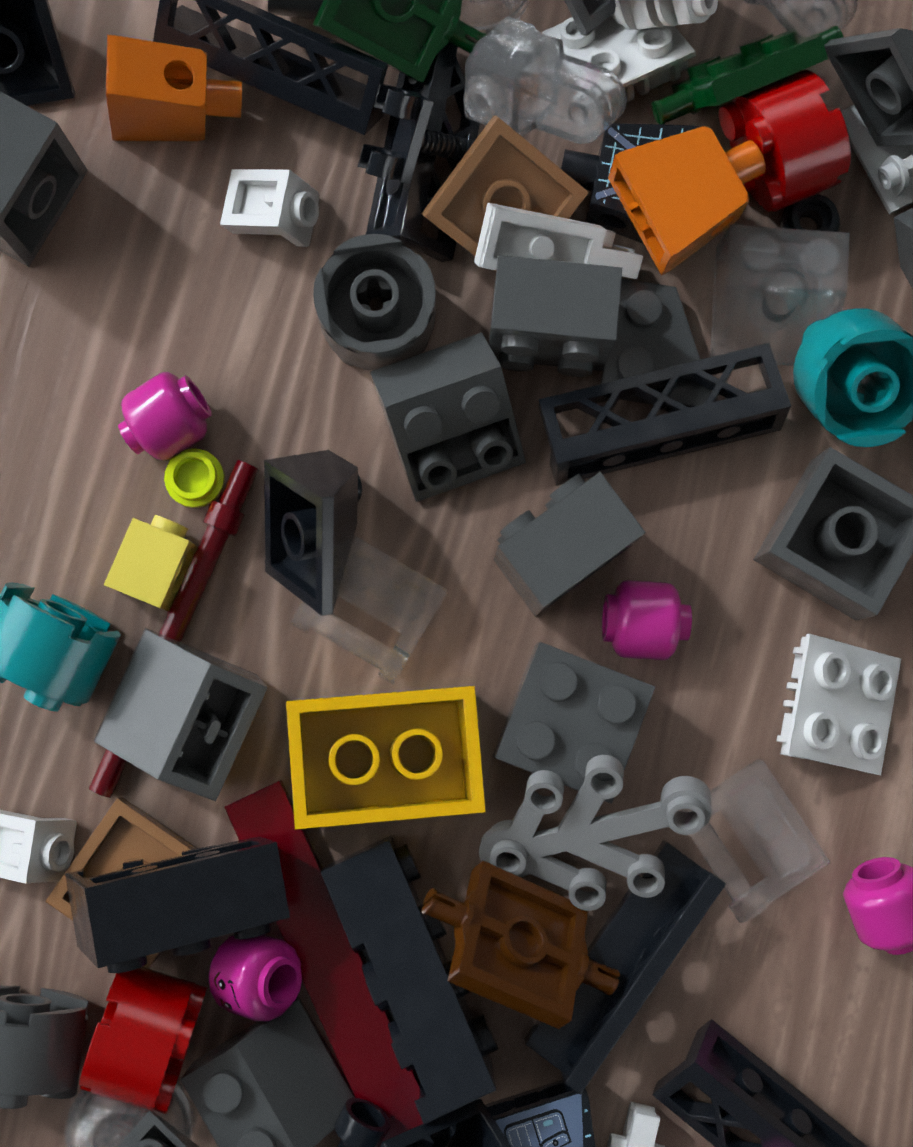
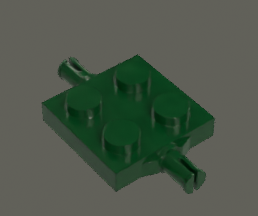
M323 0L313 23L314 26L363 53L389 64V67L420 83H423L436 54L448 42L473 55L474 58H478L484 48L466 39L465 36L481 45H486L488 41L486 33H482L459 20L462 0Z
M836 25L810 37L799 38L796 29L776 36L771 33L740 45L739 53L724 58L718 55L693 64L686 68L689 75L688 79L671 85L674 94L652 102L654 118L658 124H665L689 113L694 115L699 113L702 107L721 105L828 60L825 44L831 39L843 38V34Z

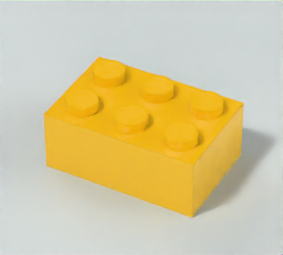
M475 686L286 701L295 829L486 812Z

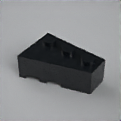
M260 836L182 851V856L144 864V859L123 863V870L86 878L85 870L65 873L77 947L97 968L107 966L108 973H122L138 969L147 964V955L170 949L174 956L195 954L210 948L211 938L234 933L235 939L258 937L272 931V922L290 918L277 842Z

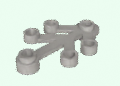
M598 755L587 763L584 783L559 826L535 832L544 814L554 813L561 807L564 793V783L559 775L552 771L540 770L528 778L525 798L513 820L500 821L483 835L479 847V857L481 862H488L521 878L531 874L568 890L571 903L585 911L596 910L604 904L607 887L605 876L593 868L577 869L550 855L567 851L627 877L628 888L635 895L645 898L654 897L664 889L665 867L663 862L656 856L650 854L638 855L608 841L670 827L674 832L682 835L695 834L705 827L711 819V792L703 781L691 776H680L671 779L664 785L660 802L595 817L605 799L614 798L621 792L624 777V768L618 759L609 755ZM598 773H608L614 779L601 781L594 776ZM539 788H546L551 790L554 794L551 796H542L539 795L535 790ZM681 809H690V810H693V811H692V812H681V811H678V810H681ZM650 873L655 877L644 879L639 877L638 874ZM589 886L596 889V891L586 892L580 888Z

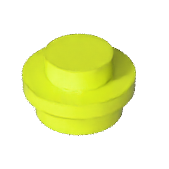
M191 448L184 450L169 461L164 474V482L169 495L176 502L189 508H201L211 504L212 500L215 501L219 497L224 487L225 474L222 465L214 455L202 449Z

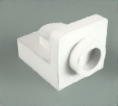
M232 169L220 225L233 234L281 235L296 246L308 247L313 226L316 224L319 216V193L291 170Z
M0 810V878L25 884L60 881L69 868L74 855L76 821L67 818H38Z

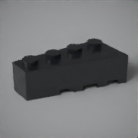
M390 835L326 865L321 871L322 877L351 948L356 954L362 951L367 963L362 964V970L373 1002L381 1012L388 1010L393 1021L388 1023V1028L393 1041L391 1046L401 1070L406 1069L408 1072L415 1069L420 1080L419 1099L414 1102L423 1124H427L496 1091L490 1054L499 1050L497 1042L484 1014L473 1018L464 998L471 991L447 981L452 960H447L438 938L447 935L442 921L429 915H424L421 912L424 905L417 894L413 881L422 877L408 845L404 844L397 848Z

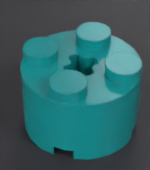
M864 308L844 310L824 320L813 322L803 333L802 343L794 362L793 380L800 400L828 432L849 445L874 447L895 441L906 433L903 428L913 420V336L884 313Z
M6 583L0 594V683H5L8 680L25 688L26 691L23 697L27 701L49 711L58 712L63 702L73 706H81L88 703L121 637L120 632H107L111 625L108 621L69 600L52 594L50 600L41 599L37 601L30 598L35 589L34 587L20 583Z

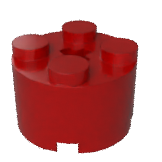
M809 70L799 71L737 97L731 103L719 109L720 126L724 135L730 141L731 149L748 140H752L763 155L765 173L743 185L746 191L750 192L753 198L768 212L778 211L840 184L842 181L837 179L838 176L847 173L850 167V141L843 115L839 107L828 112L820 94L830 90L817 74Z
M144 967L116 973L106 1001L109 1002L101 1022H98L87 1052L79 1085L81 1086L79 1089L146 1110L167 1114L207 987Z

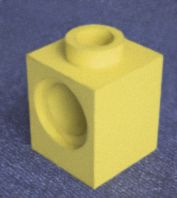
M154 515L150 525L132 518L103 585L169 612L198 546L184 539L188 528L171 520Z

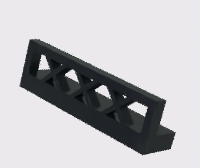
M178 0L159 1L153 42L201 49L207 53V67L363 135H366L384 116L383 109L374 107L379 85L384 83L389 64L242 0H195L202 14L183 5L177 8ZM218 11L227 15L221 18ZM235 19L251 25L256 37L231 27L227 23ZM271 34L280 37V39L274 41ZM289 43L305 48L310 60L284 50L281 47ZM325 57L333 60L334 62L328 64ZM347 66L368 75L367 85L335 71Z
M465 36L466 39L484 48L478 58L473 57L469 76L464 78L457 60L458 47L448 42L436 54L423 83L416 82L399 72L396 87L418 92L434 102L426 129L475 141L478 137L496 43L488 38L487 44L481 45ZM453 94L462 115L460 127L454 132L445 112L447 98ZM390 115L384 144L385 149H392L400 120L398 117ZM419 152L410 184L402 183L398 180L377 178L366 234L389 235L402 241L403 245L409 246L440 262L453 260L456 247L454 239L441 229H439L437 240L421 233L424 217L421 213L442 185L434 168L436 156ZM447 159L452 172L459 161Z
M766 343L539 399L538 407L551 448L550 467L555 484L558 486L564 484L577 474L586 479L595 476L599 472L606 474L780 431L791 408V403L770 344ZM759 364L767 389L746 393L728 384L727 381L734 370ZM723 373V374L721 375L720 379H718V378L712 376V375H716V374ZM691 380L712 391L705 404L691 408L670 398L677 384ZM665 387L662 393L655 390ZM634 394L654 404L646 419L630 422L612 412L620 398ZM719 395L727 398L724 400L716 401ZM607 401L604 407L598 405V403ZM579 409L596 418L588 433L563 439L556 414ZM662 409L669 412L667 414L659 415ZM605 423L612 426L601 430Z
M664 840L653 854V856H656L663 862L665 867V885L662 892L654 897L645 898L635 895L629 889L587 948L589 959L619 970L620 976L616 978L619 980V984L614 993L608 996L600 990L581 983L576 991L571 1022L557 1029L537 1020L524 1038L525 1045L561 1071L565 1084L580 1095L726 885L721 879L699 866ZM640 873L638 875L644 879L655 877L650 873Z
M712 1019L697 1030L686 1060L660 1079L652 1094L714 1147H867ZM692 1082L711 1098L712 1104L694 1101L680 1089L687 1083ZM730 1126L750 1130L761 1139V1144L742 1141L730 1131Z

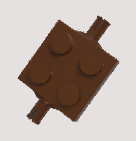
M482 861L472 869L466 898L463 902L438 892L434 888L429 890L423 901L422 914L429 915L454 926L456 944L448 982L557 1029L572 1021L575 995L581 983L600 990L608 996L614 993L619 984V980L616 979L620 976L619 970L589 959L585 940L588 911L575 907L570 899L488 862Z

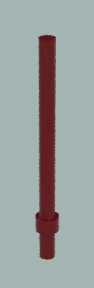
M237 460L219 501L212 500L203 520V523L207 524V528L159 634L178 642L182 641L229 535L236 536L245 515L240 511L259 471L258 468ZM106 749L89 786V790L101 796L111 798L127 761Z

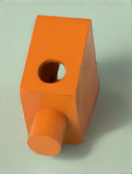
M107 35L106 99L112 140H205L206 116L241 118L242 81L206 79L207 53L201 49Z
M702 126L616 154L608 179L662 276L670 272L740 218L750 201L748 192L743 184L764 174L765 162L760 149L752 140H748L725 152L713 130Z

